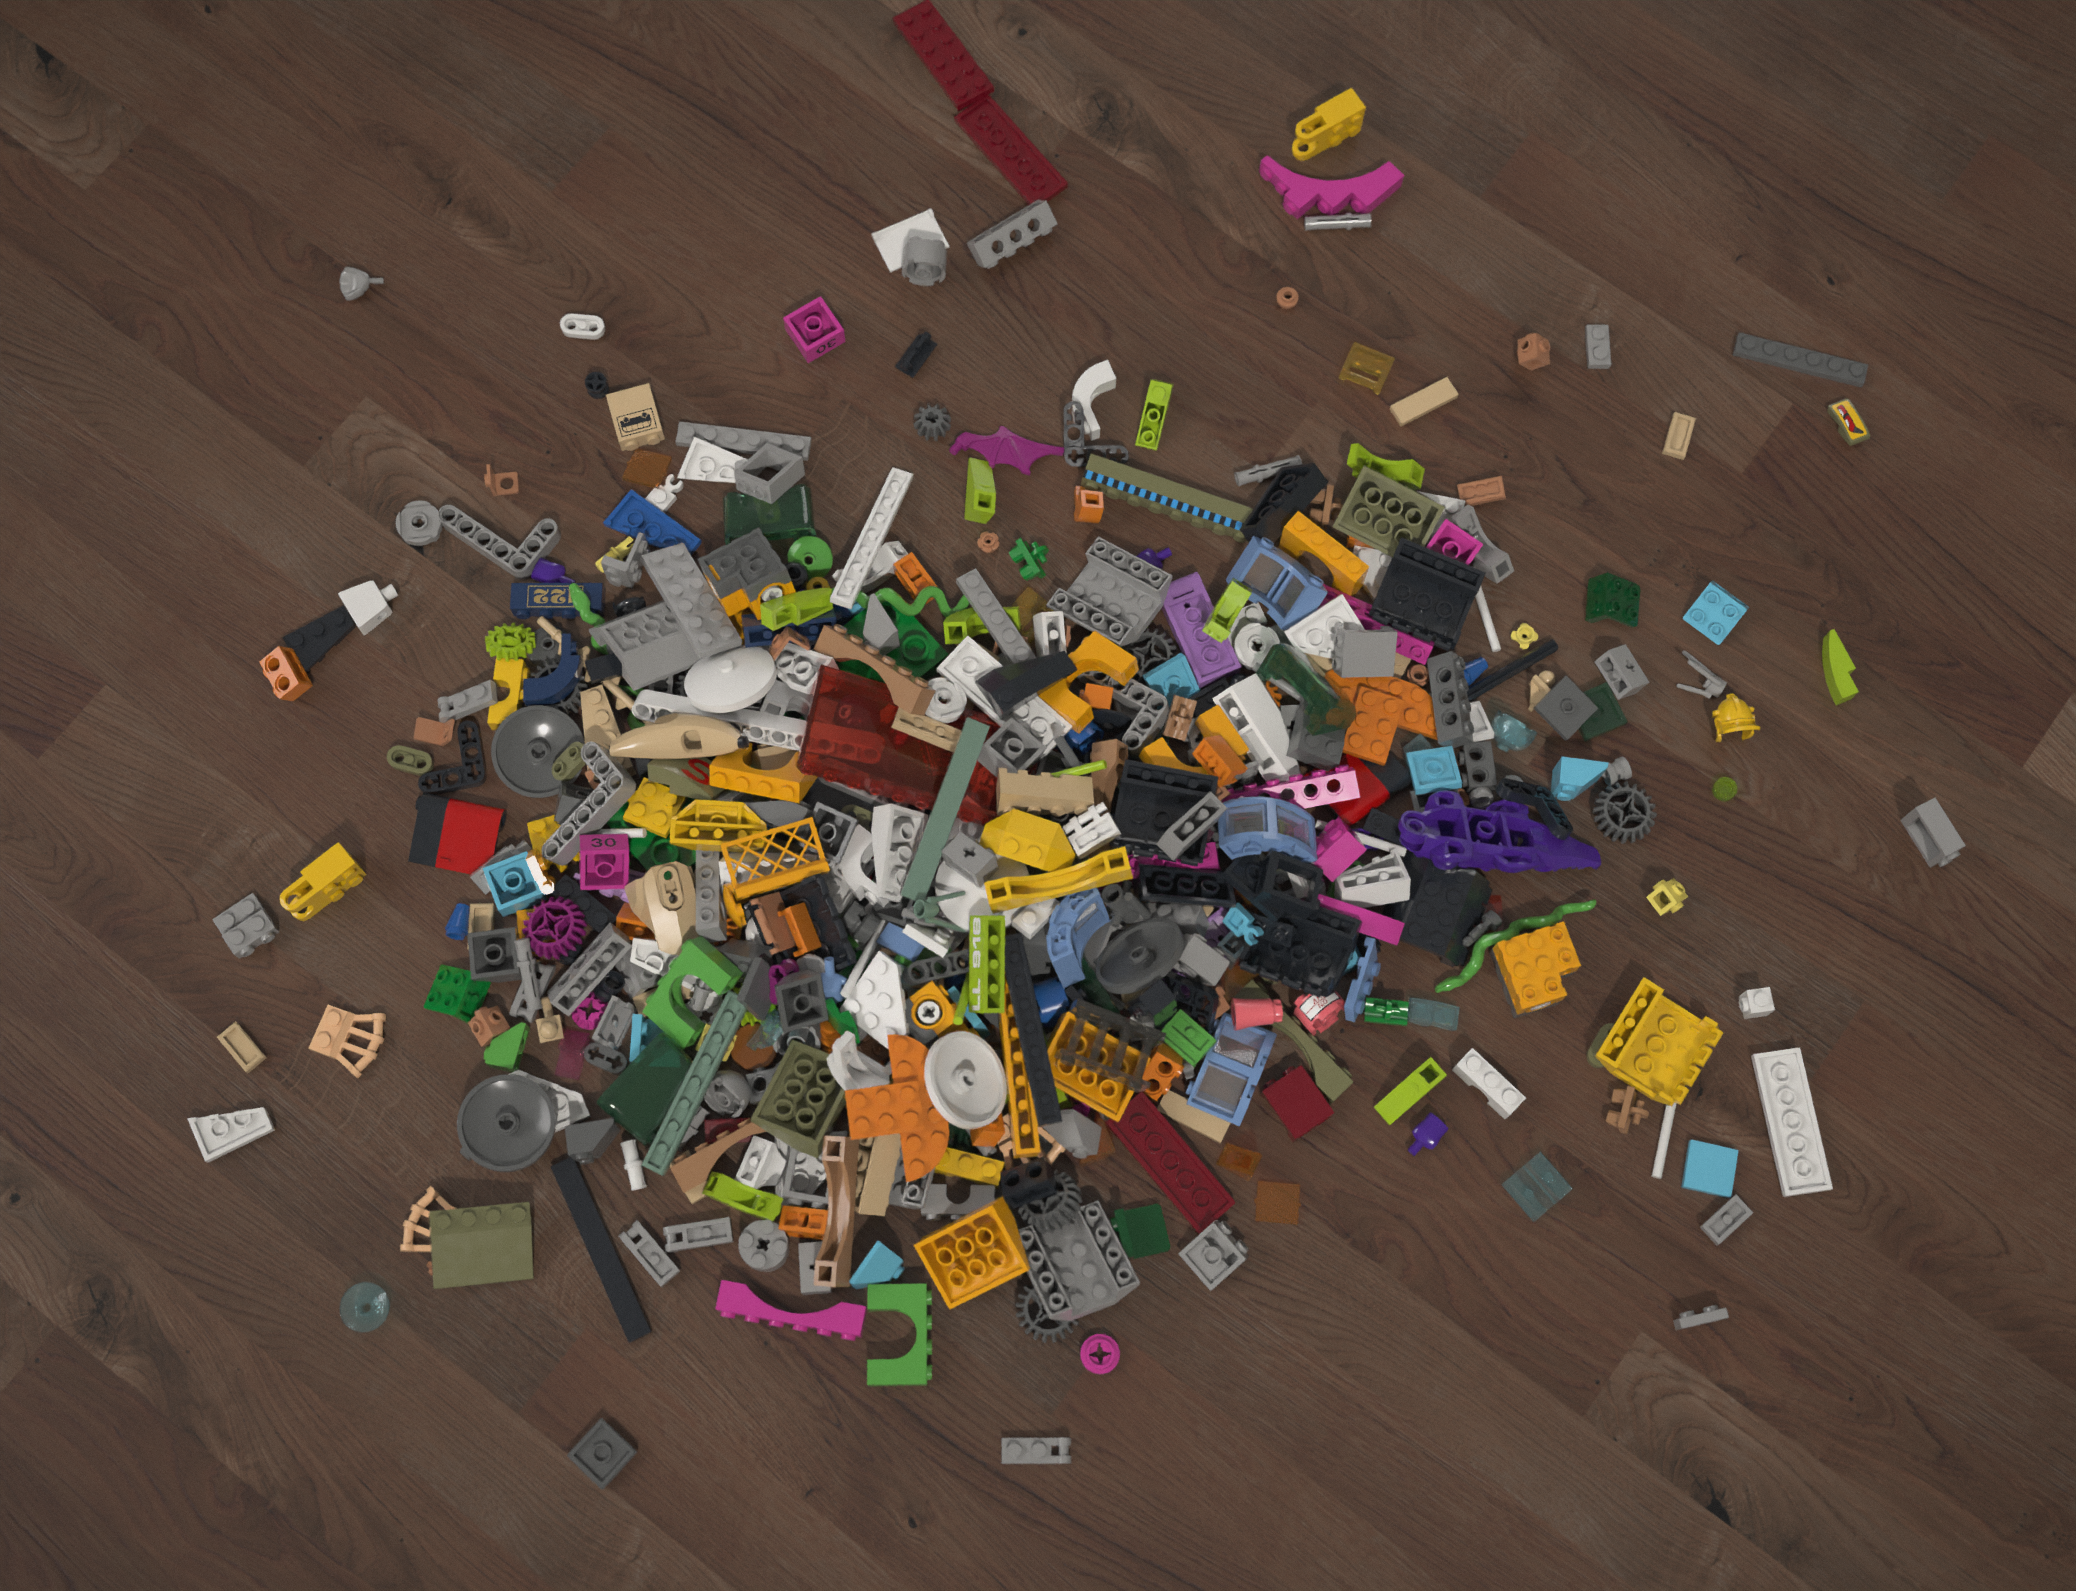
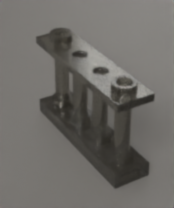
M1076 999L1071 1003L1069 1012L1075 1015L1076 1021L1067 1048H1061L1056 1051L1054 1057L1060 1059V1062L1064 1065H1076L1125 1084L1127 1089L1131 1091L1141 1092L1148 1089L1151 1083L1142 1078L1151 1049L1164 1043L1167 1033L1081 999ZM1090 1020L1097 1023L1098 1030L1089 1058H1086L1075 1052L1085 1022ZM1113 1029L1118 1031L1121 1037L1111 1067L1099 1063L1098 1059L1107 1031ZM1136 1038L1141 1040L1143 1046L1134 1074L1130 1075L1120 1071L1129 1040Z

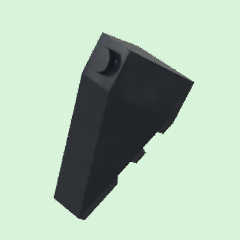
M1061 651L993 669L976 680L975 684L1002 720L1078 669L1066 652Z

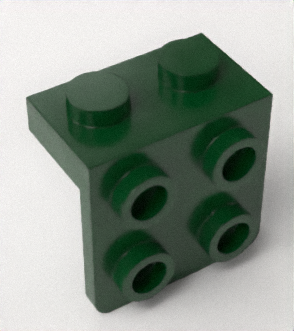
M1608 572L1589 578L1585 621L1594 623L1609 618L1631 628L1636 627L1639 616L1640 586Z
M1159 1204L1124 1211V1208L1114 1210V1217L1110 1218L1111 1226L1114 1232L1117 1231L1119 1242L1128 1260L1160 1254L1170 1250L1163 1212Z

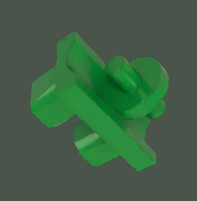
M1022 538L1016 540L1017 546L1009 552V555L1016 564L1026 559L1028 564L1019 569L1023 579L1029 581L1036 576L1041 579L1045 577L1046 573L1038 559L1042 564L1048 561L1045 557L1049 551L1046 545L1039 546L1037 542L1031 544L1034 549L1032 551L1027 541L1024 542Z
M1366 997L1364 1022L1407 1026L1409 1002Z

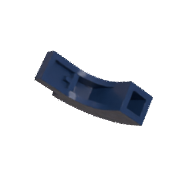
M562 634L561 660L553 673L542 678L524 679L523 701L526 707L555 704L569 695L576 687L582 674L583 661L580 655H578V642L574 641L571 634Z

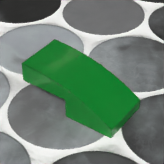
M833 997L825 1000L828 1020L840 1035H843L846 1031L855 1034L856 1044L860 1043L857 1026L850 1011L847 1010L840 1013Z

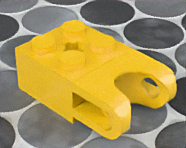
M1352 88L1316 107L1314 114L1296 125L1295 135L1297 139L1294 140L1292 145V154L1296 159L1300 161L1308 160L1331 146H1338L1345 138L1353 137L1360 132L1366 106ZM1304 144L1308 145L1309 148L1306 152L1298 150V147Z
M338 842L300 871L303 876L280 894V903L296 919L306 921L331 902L341 899L346 890L359 885L367 874ZM291 895H297V896L290 902V904H288V898H289ZM307 907V911L305 913H298L300 910Z

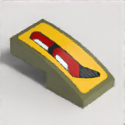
M1848 398L1828 405V414L1839 425L1838 433L1849 446L1870 439L1869 431L1863 419Z

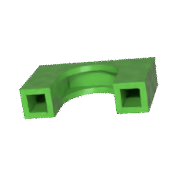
M702 936L694 939L690 938L682 945L681 954L670 963L669 968L671 969L658 981V989L647 998V1005L642 1011L683 1049L697 1042L706 1025L683 1002L681 985L685 976L690 974L700 978L718 995H722L729 990L731 991L743 974L740 969Z
M868 1284L869 1312L897 1311L904 1313L913 1320L917 1330L915 1344L905 1356L897 1359L867 1360L868 1386H928V1380H932V1365H928V1355H932V1340H927V1330H932V1315H927V1305H932V1290H927V1284Z

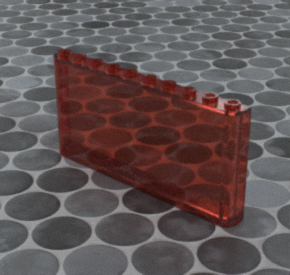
M821 664L817 673L796 767L801 773L814 775L828 782L841 783L852 789L858 788L868 791L873 795L885 796L896 802L912 804L920 809L932 810L953 752L891 728L899 706L894 704L886 684ZM966 708L956 721L944 723L959 730L963 729L968 717L986 724L990 727L984 743L1001 728L988 715ZM979 761L976 762L956 818L985 827L986 823L999 817L997 815L996 801L997 777ZM1037 763L1028 771V775L1036 774Z

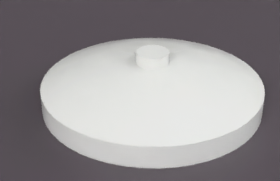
M741 645L698 660L685 677L684 689L690 703L699 710L710 713L732 712L750 706L765 696L775 683L777 669L772 656L766 650L757 646L746 648L745 645Z
M996 854L999 870L988 881L1007 876H1029V872L1025 863ZM945 861L942 862L935 881L936 897L965 891L966 893L964 896L938 902L944 916L952 924L958 925L966 932H970V916H1005L1006 929L1012 925V920L1027 907L1026 905L993 914L989 906L985 885L978 888L947 866Z
M965 1031L947 1034L939 1038L931 1046L925 1061L924 1076L929 1097L937 1111L947 1121L964 1129H976L993 1122L1004 1107L1007 1084L1001 1061L992 1047L979 1036Z

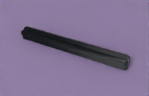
M1554 639L1547 641L1470 686L1467 691L1469 702L1556 652L1559 648Z

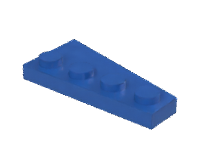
M632 489L603 522L605 527L635 539L639 532L644 533L648 544L660 549L684 543L691 556L702 544L698 537Z

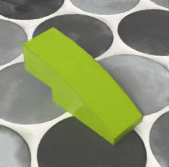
M828 587L795 592L760 604L762 625L775 631L789 623L798 626L832 610L833 603H830L832 589Z
M1832 629L1823 638L1822 658L1825 680L1832 699L1837 706L1851 700L1859 691L1850 676L1856 667L1835 629Z

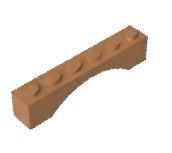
M838 624L834 626L824 625L813 649L814 651L830 656L838 662L860 660L868 664L885 681L894 704L909 714L925 715L936 691L928 686L929 682L927 680L911 675L912 671L910 669L897 666L893 658L880 655V650L871 645L866 646L863 644L864 640L862 638L846 633L847 629Z
M1118 739L1092 743L1091 762L1105 759L1107 763L1106 769L1091 772L1090 774L1093 784L1094 805L1096 806L1104 802L1108 810L1100 814L1101 816L1111 811L1113 795L1122 777L1125 759L1128 760V746ZM1108 842L1090 853L1089 859L1101 852L1113 850V847L1109 846Z
M749 1118L737 1125L739 1130L733 1133L727 1130L716 1136L718 1141L710 1146L708 1142H705L694 1148L696 1153L690 1157H687L685 1153L672 1160L675 1165L671 1166L670 1169L683 1193L705 1182L718 1158L733 1144L753 1134L767 1131L751 1122Z
M824 1136L822 1162L828 1183V1217L824 1239L815 1260L814 1286L850 1287L859 1139L851 1140V1137Z

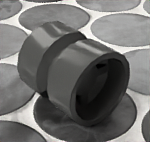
M856 901L850 905L841 918L846 933L853 932V937L863 945L882 921L872 912L865 913V907Z

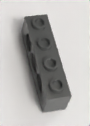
M1453 651L1428 658L1438 744L1443 747L1452 746L1456 748L1474 742V726L1470 719L1471 704L1467 697L1469 687L1464 675V670L1466 669L1464 659Z

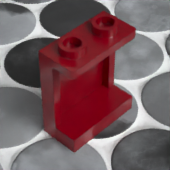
M1302 1065L1298 1068L1291 1066L1282 1073L1283 1078L1277 1082L1275 1079H1272L1262 1086L1264 1090L1260 1094L1262 1098L1268 1101L1289 1132L1287 1135L1292 1142H1295L1331 1118L1335 1113Z

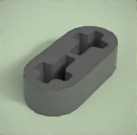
M591 1043L584 1050V1057L588 1063L611 1074L621 1075L628 1068V1060L622 1053L602 1044ZM598 1048V1052L605 1057L604 1059L595 1057L592 1060L590 1052L596 1051ZM609 1058L614 1061L620 1058V1062L623 1064L622 1067L617 1066L616 1069H613L614 1066L608 1062Z

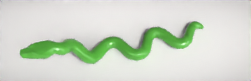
M576 583L570 584L571 600L575 609L580 612L582 620L594 627L605 623L603 617L590 611V600L585 592ZM591 636V643L594 649L608 655L606 644L599 646ZM619 685L628 696L637 697L642 690H645L639 688L633 691L630 686ZM630 711L627 718L630 728L633 730L644 727L645 724L639 722V719Z
M936 586L923 588L911 605L891 588H882L875 593L881 604L888 601L906 616H915L920 613L927 600L931 597L936 600L939 610L945 618L953 613L967 609L970 604L965 595H963L956 607L950 608L943 591ZM860 591L856 602L867 610L870 597L863 591Z
M1596 900L1564 904L1555 908L1549 915L1521 918L1510 923L1509 928L1506 930L1484 934L1476 941L1471 960L1464 967L1460 975L1446 978L1436 986L1435 991L1437 993L1450 991L1470 980L1481 968L1487 947L1503 940H1510L1518 936L1520 931L1525 929L1555 925L1561 921L1563 915L1591 910L1595 907Z

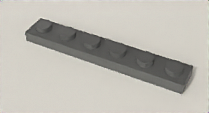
M1740 332L1736 336L1733 356L1861 388L1865 383L1868 364Z

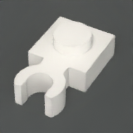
M670 474L666 478L665 486L663 487L658 483L645 500L665 513L677 500L674 493L680 492L683 489V482L680 480L677 485H671L675 478L674 475Z

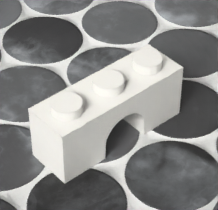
M1473 1048L1452 1069L1467 1085H1473L1481 1090L1488 1098V1104L1504 1119L1509 1117L1526 1099L1523 1094Z

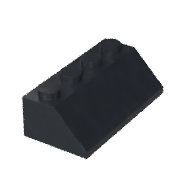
M1138 864L1132 885L1134 896L1139 901L1200 905L1203 907L1225 909L1236 907L1233 886L1221 876L1224 871Z

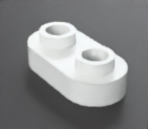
M567 314L560 321L562 332L567 337L599 339L605 333L603 320L598 316ZM571 326H576L575 329H569ZM592 328H598V329H597L596 331H594V332L591 331Z

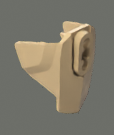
M677 861L653 866L642 878L634 880L625 886V893L632 912L653 931L660 951L680 955L682 952L681 947L688 939L700 937L696 931V881L691 866L687 867ZM666 871L671 873V877L668 880L664 879ZM670 893H673L674 899L669 902Z

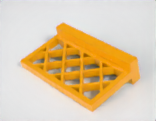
M813 817L720 844L736 901L801 882L819 873L821 875L828 874L830 871ZM806 824H809L812 833L808 841L795 835L797 829ZM795 828L793 833L787 831L789 829ZM783 832L791 836L785 848L772 842L776 833ZM772 835L770 840L766 839L765 837ZM812 837L814 839L815 845L810 843ZM793 838L806 844L800 856L787 850ZM761 839L768 843L762 855L749 849L753 840ZM749 842L747 847L742 845V843ZM770 845L783 851L777 863L764 857ZM738 846L744 850L739 862L729 857L727 848ZM808 846L817 850L819 860L810 862L802 858ZM746 852L760 858L754 870L741 864ZM785 853L798 859L793 868L787 869L779 864ZM762 860L775 866L771 874L764 876L756 871ZM800 861L806 863V864L797 866ZM731 862L736 864L734 871ZM739 866L751 872L748 881L737 884L735 873ZM777 867H778L779 869L783 870V871H779V872L774 873L775 870L777 869ZM754 874L759 877L751 880Z

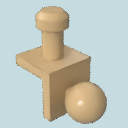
M1549 670L1541 672L1539 676H1533L1528 684L1530 686V706L1528 709L1531 712L1534 710L1533 707L1551 690L1549 687L1555 683V675Z
M549 997L541 998L544 1018L536 1020L540 1043L564 1039L563 1017L561 1015L554 1016Z

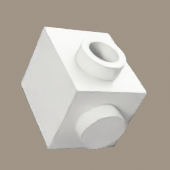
M1770 987L1746 990L1739 996V1007L1743 1012L1744 1019L1768 1016L1775 1010Z

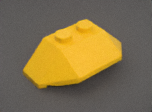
M695 799L671 819L669 844L690 850L722 852L720 844L766 831L767 824L743 802ZM761 839L753 840L749 849L753 851L765 849L766 842ZM749 842L742 843V845L747 847ZM738 846L727 848L728 852H744Z
M1013 809L986 823L979 842L980 846L984 849L989 848L998 855L1049 872L1071 867L1076 856L1059 823L1017 809Z

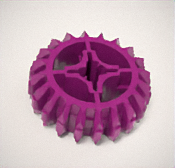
M550 896L548 903L541 899V906L539 907L533 905L535 911L533 913L527 912V916L530 919L523 921L526 928L522 930L526 936L525 938H530L531 951L535 952L539 957L544 956L549 960L552 956L559 960L561 953L568 957V950L570 949L576 951L575 944H582L580 936L586 935V931L583 928L587 927V923L583 920L585 915L579 910V906L573 904V901L570 899L565 901L560 896L557 900ZM558 913L567 914V915H565V916H563V915L558 916V917H555V916H554V914H558ZM551 939H555V940H556V942H553V943H544V942H542V941H544V940H547V941H548V940H551Z

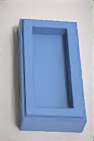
M889 922L876 942L880 946L915 962L925 946L902 932L904 929Z

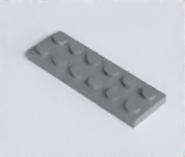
M684 543L641 555L642 564L699 659L741 646V637Z

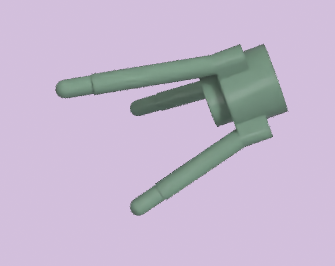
M965 891L937 897H928V899H919L913 907L914 915L919 919H925L926 923H933L956 931L966 932L958 925L934 918L939 912V904L936 902L964 896L966 893Z

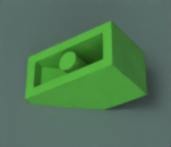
M521 1022L492 1039L490 1046H487L484 1052L485 1063L491 1068L508 1072L517 1071L530 1027L526 1023Z

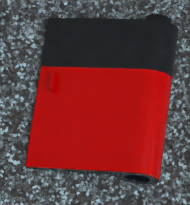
M1342 752L1338 766L1348 765L1349 768H1354L1360 798L1327 805L1331 808L1335 820L1340 817L1350 827L1369 814L1372 808L1376 809L1410 785L1412 779L1409 768L1402 766L1390 752L1384 766ZM1316 767V768H1314L1313 770H1311L1310 772H1308L1306 775H1304L1303 777H1305V776H1310V775H1312V772H1313V771L1321 770V769H1319V768ZM1331 779L1327 783L1329 790H1335L1339 786L1337 779ZM1309 784V786L1314 791H1316V785Z
M423 793L416 800L415 809L418 812L408 862L472 874L495 855L499 832L503 831L506 823V809Z

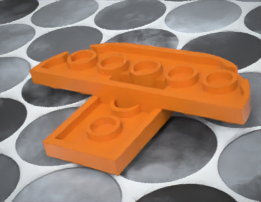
M1332 669L1316 681L1309 693L1312 696L1352 712L1345 733L1343 753L1384 766L1396 727L1438 740L1432 697L1421 687L1392 676L1341 678Z
M892 1034L887 1035L893 1084L845 1090L851 1140L900 1133L906 1182L925 1176L938 1165L948 1145L949 1125L948 1121L933 1105L926 1088L924 1068L929 1049L911 1037Z

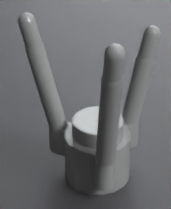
M1683 651L1682 654L1689 659L1688 664L1707 678L1702 686L1706 689L1701 690L1679 683L1676 685L1677 688L1703 695L1708 699L1712 695L1718 698L1727 682L1712 673L1687 651Z

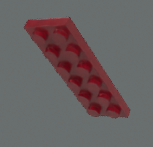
M925 0L892 18L893 24L957 111L995 92L993 84L930 0Z
M990 95L976 101L954 117V122L1028 205L1037 200L1048 202L1068 188L1067 181Z
M1142 1091L1129 1101L1119 1122L1111 1118L1105 1122L1198 1235L1236 1203Z

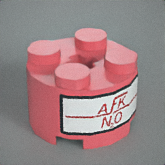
M1336 990L1327 998L1303 994L1294 1002L1297 1006L1294 1009V1014L1308 1031L1315 1036L1316 1030L1322 1033L1339 1019L1337 1014L1341 1009L1344 1011L1345 1000Z

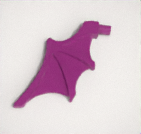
M1000 426L997 433L989 436L964 432L949 448L950 453L956 455L961 449L966 452L969 448L980 452L987 459L991 468H994L995 464L999 463L1009 464L1018 468L1022 474L1029 476L1031 474L1029 468L1035 460L1046 455H1064L1063 447L1027 440L1012 433L1004 426Z

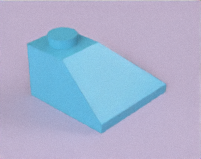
M877 1241L849 1282L855 1289L866 1288L868 1284L890 1283L892 1279L897 1280L905 1268L902 1267L904 1261L881 1242Z

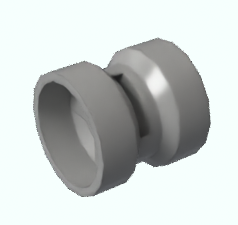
M1619 757L1612 764L1608 762V768L1602 774L1608 786L1614 785L1620 779L1627 780L1632 777V771L1626 758Z

